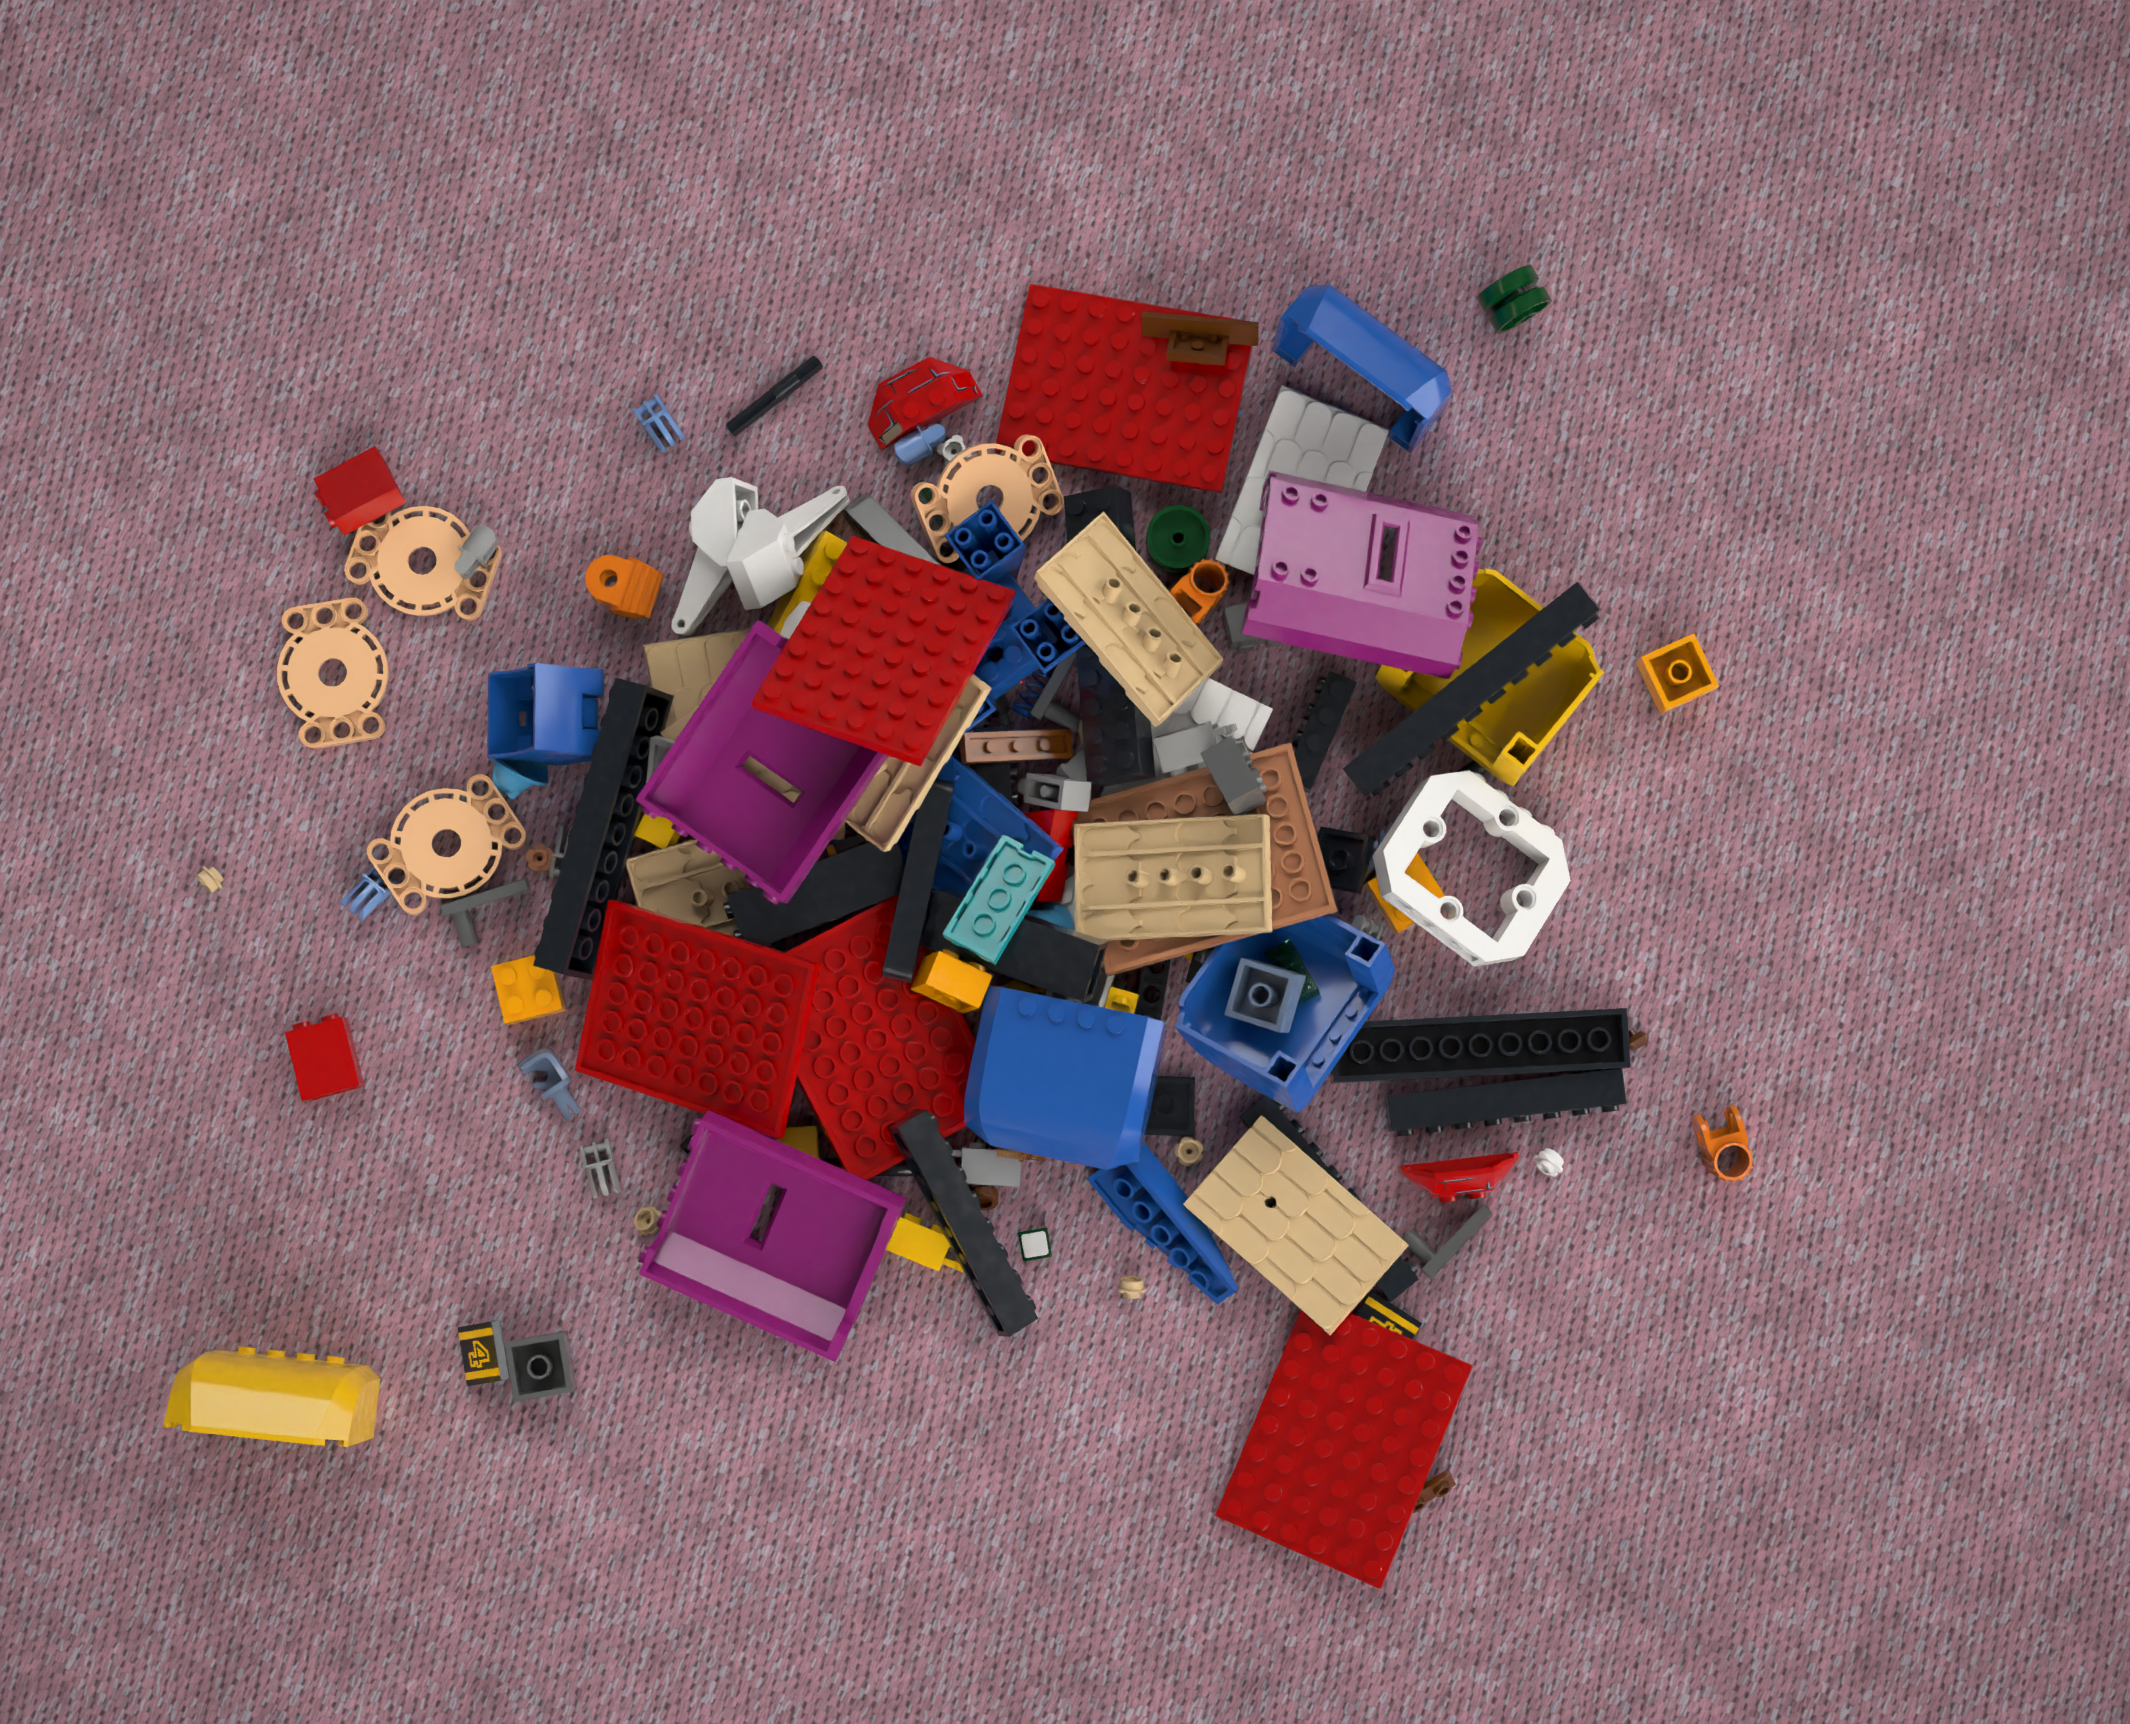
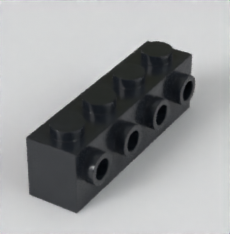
M1332 671L1328 673L1327 678L1320 677L1314 691L1319 694L1315 705L1309 703L1303 719L1308 721L1304 731L1298 729L1292 742V746L1296 747L1294 754L1306 793L1310 792L1357 683Z

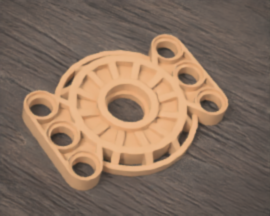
M1028 434L1021 435L1016 440L1014 449L996 443H983L968 447L955 455L945 466L939 477L937 487L928 482H920L911 490V500L935 558L945 563H952L959 558L955 549H953L949 557H943L940 554V546L948 541L944 536L979 510L976 497L979 490L984 486L994 485L1000 490L1002 501L998 509L1022 541L1032 532L1039 519L1040 512L1047 515H1055L1061 511L1064 504L1063 495L1043 443L1039 438ZM1027 440H1032L1035 443V452L1031 456H1025L1022 452V445ZM990 448L1003 450L1000 455L987 453V449ZM978 451L977 454L972 455V456H969V457H967L966 459H963L965 456H967V455L970 454L971 452ZM1037 467H1043L1046 472L1045 479L1040 483L1034 482L1032 477L1033 471ZM927 487L932 491V499L930 502L922 504L919 501L918 495L920 490ZM1052 493L1056 498V503L1053 508L1047 510L1043 506V498L1045 495ZM1032 506L1034 507L1033 514L1030 513ZM939 514L943 519V525L939 530L933 531L929 527V520L933 515ZM1027 519H1031L1026 529L1019 535L1018 532L1025 525Z
M429 506L410 507L398 511L394 515L391 514V511L386 513L385 520L380 524L369 522L358 528L344 571L346 577L354 584L362 585L371 580L372 586L379 596L392 608L405 614L430 616L445 612L454 606L456 613L462 619L472 621L480 617L501 560L502 551L498 545L494 558L486 563L488 567L485 568L480 564L475 573H484L486 575V582L482 587H473L470 582L471 578H462L455 570V563L463 553L458 546L462 547L471 534L467 527L453 514L440 508ZM423 512V516L409 519L404 517L411 513ZM430 512L441 514L447 517V520L444 522L438 518L431 517ZM399 519L400 523L394 525V521ZM454 522L462 528L466 536L461 538L459 533L453 528ZM367 536H373L376 539V546L371 551H364L361 548V541ZM421 547L433 550L437 559L434 569L424 575L416 574L409 566L411 553ZM362 563L367 569L365 576L359 579L352 577V567L355 564ZM379 574L380 578L376 580L375 576ZM380 586H385L394 595L392 600L384 595ZM468 599L474 600L477 605L475 612L470 615L463 614L461 611L462 603ZM402 601L408 605L416 606L415 610L406 609L398 604ZM441 604V607L432 610H423L424 607H431Z
M346 598L287 609L282 616L283 627L293 635L288 639L280 653L277 665V682L281 696L288 707L298 717L307 721L299 730V738L305 746L311 749L379 738L385 731L384 719L372 711L379 705L386 692L389 680V664L385 650L378 639L361 625L368 616V609L357 598ZM352 604L361 606L362 613L357 619H349L346 615L347 608ZM323 609H330L333 613V618L328 624L318 622V613ZM293 614H301L304 618L303 625L298 629H292L289 626V618ZM355 629H359L357 634L353 633ZM366 635L373 640L378 649L373 651L371 646L364 640ZM299 637L302 638L298 644L295 642ZM291 647L294 648L288 665H284L287 653ZM380 656L383 663V674H380V666L377 660ZM330 659L342 661L347 669L345 680L340 685L334 687L323 684L319 677L321 665ZM283 672H287V680L290 687L285 690L283 683ZM379 681H382L380 691L374 699L373 696L377 691ZM294 696L303 708L299 711L292 704L289 697ZM368 703H371L367 709L364 708ZM310 712L315 714L311 718L307 717ZM368 718H376L379 722V728L375 733L369 734L364 731V722ZM339 723H347L350 727L349 735L345 738H337L335 727ZM312 727H317L321 731V738L316 743H309L306 740V732Z
M477 774L469 779L467 792L459 789L442 788L431 790L415 797L397 816L391 831L390 841L383 838L371 841L367 847V855L401 908L410 915H417L426 908L427 896L436 899H455L465 897L479 890L491 879L497 870L502 857L503 847L509 850L520 849L526 842V832L492 780L486 775ZM477 781H485L489 785L488 792L483 796H477L472 792V786ZM454 794L453 799L443 798L435 800L434 798L436 795ZM460 796L466 797L467 803L460 801ZM426 798L429 799L428 803L420 806L416 811L411 809L418 802ZM493 805L503 806L505 809L504 817L499 820L491 819L488 815L489 808ZM407 813L410 817L406 821L403 831H397L401 820ZM509 829H517L521 832V839L518 843L509 844L505 841L504 835ZM451 830L459 835L461 847L454 856L441 857L434 852L432 841L438 832ZM396 838L401 839L400 845L395 843ZM493 843L498 845V850L493 849ZM377 845H385L389 848V855L386 859L377 860L373 857L372 851ZM491 857H496L492 868L486 874L484 871L488 867ZM401 869L405 872V879L401 884H392L389 881V873L392 870ZM479 877L482 879L475 886L465 890V886L473 883ZM427 886L434 888L433 892L428 891ZM459 889L460 891L451 894L440 893L441 890ZM410 893H417L422 898L420 906L415 909H410L405 905V898Z

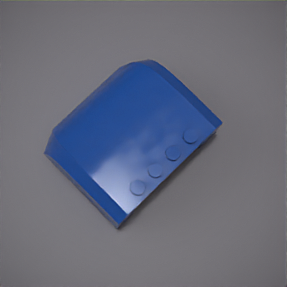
M1309 285L1280 318L1272 351L1293 367H1296L1314 342L1319 344L1405 409V412L1390 430L1388 437L1409 453H1412L1444 411L1451 398L1452 388L1447 371L1332 285Z
M1330 914L1278 928L1270 933H1260L1216 946L1180 996V1011L1178 1023H1176L1175 1027L1187 1043L1210 1063L1297 1113L1310 1103L1388 990L1395 968L1385 943ZM1241 958H1251L1306 976L1289 1033H1279L1224 1015Z
M988 986L966 1086L964 1101L965 1126L970 1128L990 1146L1109 1170L1117 1168V1166L1139 1162L1167 1035L1164 1022L1147 1016L1004 987Z

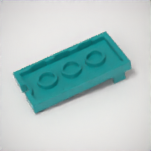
M1003 834L944 930L943 937L957 946L969 949L983 960L996 964L1056 865L1055 861L1033 850L1031 855L1024 852L1023 844ZM965 907H967L960 920H958Z

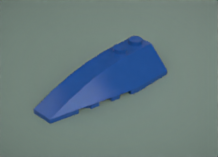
M1144 1142L1139 1162H1132L1109 1170L1098 1169L1087 1178L1127 1228L1131 1231L1136 1229L1146 1238L1145 1243L1152 1249L1157 1247L1169 1257L1167 1260L1169 1264L1175 1269L1177 1267L1181 1268L1189 1274L1188 1280L1216 1304H1219L1238 1290L1228 1265L1207 1226L1183 1205L1188 1197Z

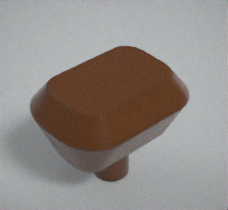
M1634 1029L1629 1030L1631 1035L1629 1037L1630 1050L1635 1051L1648 1043L1649 1035L1643 1031L1636 1033Z

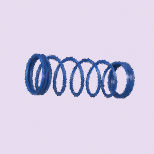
M1036 671L1033 672L1035 674H1039L1047 678H1051L1052 676L1048 672L1046 674ZM1031 673V676L1041 685L1033 682H1025V685L1035 695L1019 692L1020 697L1030 706L1015 702L1011 707L1013 711L1027 719L1032 718L1030 712L1018 707L1016 704L1033 709L1034 706L1021 694L1039 699L1040 695L1027 684L1043 689L1046 686L1033 673Z

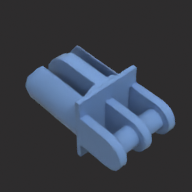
M655 393L653 399L648 402L646 400L643 401L644 405L638 409L634 407L632 410L660 452L664 453L666 449L653 431V428L658 427L671 447L676 445L663 424L665 420L668 421L680 441L686 437ZM660 405L662 410L655 414L652 409ZM649 412L652 417L644 421L641 416Z
M935 424L921 431L920 427L917 426V430L901 438L895 444L897 460L902 465L909 466L930 455L933 457L932 449L943 443L946 439L944 427L940 424Z
M372 866L366 874H362L361 881L340 903L347 907L353 901L349 911L353 914L360 912L359 919L363 921L379 903H384V900L391 894V891L388 887L385 890L381 887L382 884L385 887L387 885L375 867ZM372 876L376 879L375 882L370 879ZM389 879L392 884H399L397 880L392 881Z

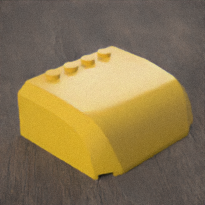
M1487 568L1485 570L1478 569L1477 576L1472 581V586L1476 587V595L1469 611L1473 612V621L1470 629H1466L1460 651L1463 653L1460 668L1454 669L1451 677L1445 679L1381 665L1375 678L1384 690L1414 712L1544 607L1498 571ZM1576 632L1573 633L1577 637L1564 648H1561L1559 645L1554 647L1550 651L1553 656L1540 667H1537L1535 663L1529 667L1527 671L1530 675L1514 686L1510 682L1503 689L1507 693L1492 704L1487 701L1480 707L1483 712L1468 723L1465 720L1461 721L1457 725L1460 730L1448 740L1498 780L1514 787L1604 674L1603 669H1600L1594 657V651L1590 643Z
M238 1346V1351H208L178 1371L170 1392L163 1428H177V1426L182 1425L181 1430L189 1432L324 1446L325 1439L339 1440V1446L349 1447L374 1437L381 1378L368 1365L344 1363L345 1357L327 1356L326 1361L315 1360V1354L298 1352L297 1358L286 1357V1351L268 1349L267 1354L256 1353V1348Z

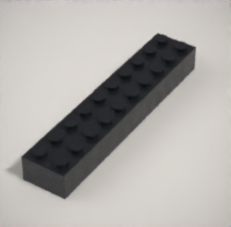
M1113 485L1064 496L1067 543L1104 511L1136 551L1131 492ZM1084 644L1076 650L1087 781L1104 787L1155 778L1151 721L1125 694L1126 690L1100 663L1098 655L1087 644Z
M1576 582L1345 766L1343 770L1364 797L1371 793L1374 797L1379 795L1391 785L1388 779L1393 775L1398 779L1414 767L1411 761L1417 756L1422 760L1437 748L1434 745L1440 738L1443 741L1448 740L1460 730L1457 725L1461 721L1465 720L1468 723L1483 712L1480 707L1487 701L1490 704L1496 702L1507 693L1503 688L1510 682L1514 686L1530 675L1527 669L1534 663L1537 667H1540L1553 656L1550 651L1554 647L1559 645L1561 648H1564L1577 637L1573 632L1583 626L1584 629H1587L1598 621L1600 617L1597 613L1602 609L1582 584Z
M615 678L614 685L609 691L606 713L601 719L599 737L593 747L591 765L584 778L585 786L581 800L576 806L573 828L568 834L565 856L560 862V873L557 884L551 894L552 901L549 912L543 921V933L540 943L535 950L533 966L567 976L593 980L608 900H616L641 813L640 808L642 804L635 799L647 781L650 738L654 736L662 737L660 732L665 729L674 698L673 695L646 685Z
M1627 1008L1365 1021L1330 1072L1331 1084L1630 1068Z

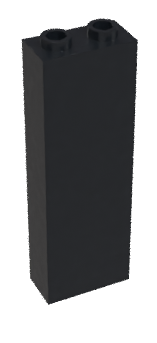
M868 840L818 859L789 903L779 901L776 905L762 895L764 892L762 888L749 885L726 894L727 902L722 904L728 920L734 918L738 929L733 931L734 936L764 946L898 895L906 864L898 842L893 845L891 850L883 852Z
M943 887L936 889L931 894L928 907L930 913L928 920L925 921L920 946L934 951L942 952L943 949L952 951L959 955L958 959L980 964L986 969L1082 1002L1093 998L1108 946L1107 941L1026 914L997 963L993 964L983 960L969 949L957 946L943 937L944 930L966 896V893ZM965 907L958 920H960L967 907Z

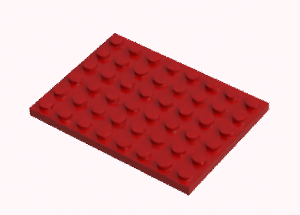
M1030 284L996 444L1014 449L1016 440L1021 435L1028 434L1036 436L1041 440L1048 459L1053 464L1222 494L1253 346L1229 344L1225 366L1168 361L1166 352L1169 338L1142 336L1141 316L1142 312L1229 320L1239 319ZM1032 440L1024 442L1022 452L1025 456H1031L1035 452V443ZM997 448L994 449L995 453L1001 454L1003 451Z
M852 535L753 697L752 708L921 767L1014 602L1016 591L983 579L977 581L974 576Z
M899 894L785 952L820 963L796 1079L843 1170L865 1180L904 1160L888 1128L915 1111L928 1110L929 1113H932L939 1123L938 1131L942 1138L965 1127V1093L976 1042L961 1012L911 990L923 958L930 955L928 948L920 946L912 983L882 977Z
M615 899L608 900L574 1071L703 1114L710 1110L757 1132L778 1139L782 1138L785 1134L820 963Z
M1301 1310L1215 1516L1371 1586L1382 1589L1473 1365L1352 1313L1329 1335Z

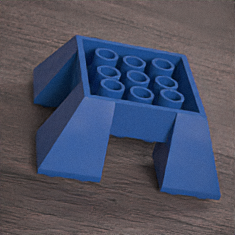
M992 500L944 535L968 567L962 573L974 576L977 581L983 579L1016 591L1015 600L1009 609L1011 611L1010 617L1002 621L973 673L992 688L972 724L964 733L996 710L995 700L1035 670L1040 668L1044 674L1086 644L1064 620L1065 615L1049 598L1035 607L1016 581L1026 546ZM1003 651L1002 658L999 661L992 662L994 655L997 652Z

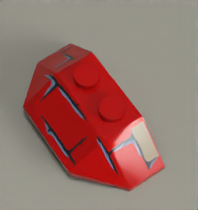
M929 356L878 384L867 426L882 451L917 430V426L923 429L983 397L969 370Z
M1518 1152L1402 1165L1398 1166V1172L1431 1198L1439 1197V1203L1457 1201L1456 1195L1468 1194L1469 1199L1486 1198V1192L1493 1191L1517 1161L1519 1155Z

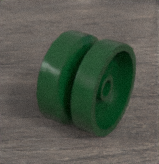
M1531 264L1506 274L1485 288L1476 297L1485 312L1495 311L1489 321L1498 334L1526 322L1552 302L1544 287L1533 288L1538 282L1539 277Z
M1184 505L1168 506L1157 512L1149 523L1145 540L1146 553L1151 563L1161 572L1176 576L1186 575L1195 562L1199 563L1202 559L1205 560L1211 539L1210 528L1204 516L1194 508ZM1177 536H1179L1183 540L1181 543H1175L1172 538L1176 540Z

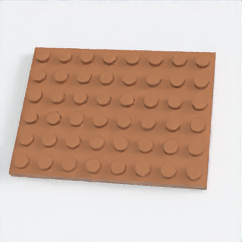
M1287 743L1249 754L1254 765L1250 769L1256 767L1267 788V791L1263 793L1267 802L1243 815L1266 814L1270 816L1272 930L1338 912L1292 744ZM1207 767L1089 800L1088 812L1079 811L1077 820H1073L1071 837L1074 838V824L1234 815ZM1260 933L1107 941L1108 946L1103 963L1107 976H1112Z

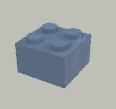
M1241 958L1224 1015L1279 1033H1289L1306 976L1251 958Z

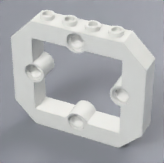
M1470 770L1433 775L1421 781L1373 855L1381 897L1474 967L1512 961L1524 956L1571 881L1563 843L1555 835L1554 830L1547 825L1537 822L1532 818V814L1528 810L1517 807L1509 801V797L1504 792L1492 788L1486 783L1483 776ZM1451 799L1482 821L1490 835L1494 837L1502 836L1538 863L1526 884L1509 889L1502 895L1500 900L1501 908L1506 917L1493 938L1462 916L1463 907L1457 898L1453 896L1437 898L1404 873L1419 848L1429 847L1444 838L1446 825L1440 815ZM1499 814L1504 816L1506 826L1500 822ZM1423 825L1429 828L1431 833L1430 837H1428L1424 833ZM1517 895L1522 898L1523 907L1517 903ZM1441 907L1447 911V919L1441 915Z

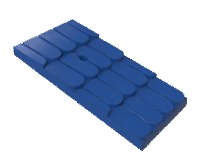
M952 753L948 762L944 763L936 778L955 782L933 891L948 887L967 894L1003 834L1023 844L1024 852L1030 855L1035 850L1054 860L1064 849L1033 820L1026 817L1001 793H998L967 764H962L960 758ZM915 810L898 840L905 864L917 810Z

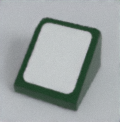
M1047 1227L1018 1232L1023 1262L1052 1257Z

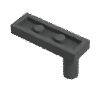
M1076 651L1057 665L1030 713L1032 719L1040 723L1046 717L1065 729H1070L1073 733L1076 732L1082 718L1053 701L1077 660Z
M527 877L440 905L443 917L452 916L461 947L463 948L479 942L468 909L531 889Z
M1482 1205L1438 1252L1413 1229L1409 1230L1402 1239L1409 1245L1407 1249L1425 1265L1422 1268V1272L1431 1280L1492 1216V1212Z

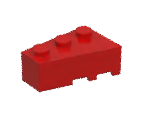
M1051 809L1024 814L1064 848L1058 857L1054 859L1056 865L1032 904L1041 905L1044 903L1062 902L1069 866L1065 865L1068 847L1073 845L1074 838L1070 837L1073 820H1077L1079 811Z

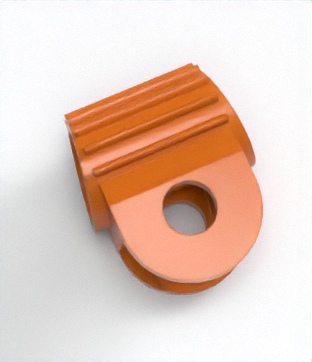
M604 555L598 557L589 565L585 575V583L596 601L609 608L610 613L634 619H649L664 575L633 557L628 556L626 560L614 555ZM617 577L615 585L611 587L605 586L609 578Z
M1212 558L1210 560L1202 559L1199 563L1195 562L1187 575L1183 576L1169 591L1179 605L1191 615L1190 618L1197 627L1207 617L1211 608L1215 609L1217 604L1222 601L1230 583L1228 581L1229 573L1225 571L1226 567H1222L1219 561L1217 563L1212 561ZM1196 577H1207L1216 584L1218 591L1215 593H1205L1197 588L1193 579ZM1188 596H1189L1194 602H1196L1199 606L1193 604V603L1189 600Z
M1734 1104L1727 1105L1724 1115L1728 1126L1712 1131L1709 1129L1707 1120L1704 1121L1700 1114L1693 1115V1129L1697 1144L1702 1151L1700 1158L1704 1161L1703 1166L1708 1168L1707 1171L1725 1182L1730 1180L1733 1183L1738 1179L1742 1181L1745 1175L1749 1176L1748 1172L1753 1168L1752 1161L1754 1158L1751 1155L1752 1150L1748 1149V1137L1737 1107ZM1734 1145L1738 1153L1735 1165L1727 1171H1719L1717 1159L1720 1152L1724 1148Z

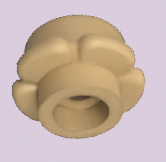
M205 866L201 867L202 871L196 877L204 888L211 894L217 889L221 890L222 885L220 883L224 879L214 867L207 869Z
M1184 1137L1175 1146V1156L1179 1158L1178 1161L1182 1165H1196L1202 1160L1203 1145L1199 1140H1193L1192 1137ZM1191 1149L1192 1153L1187 1154L1186 1150Z
M654 1207L640 1209L634 1218L635 1227L644 1236L655 1234L660 1229L656 1224L661 1212L656 1211Z
M1138 1276L1121 1277L1117 1291L1123 1293L1124 1298H1140V1293L1146 1292L1144 1279Z

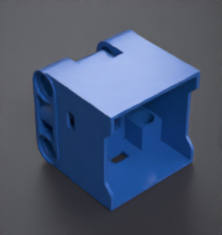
M532 663L528 664L527 667L488 673L487 758L544 763L545 765H571L592 761L593 747L597 743L600 733L599 730H596L598 729L597 698L604 697V670ZM519 711L525 712V726L519 725Z

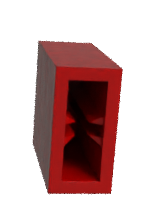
M376 446L313 478L318 488L314 493L321 506H327L328 511L324 512L329 524L332 528L337 526L344 536L406 503L385 459Z
M338 1013L321 1017V1023L310 1025L309 1021L292 1025L293 1030L285 1032L302 1101L309 1102L365 1087L348 1018L339 1017Z

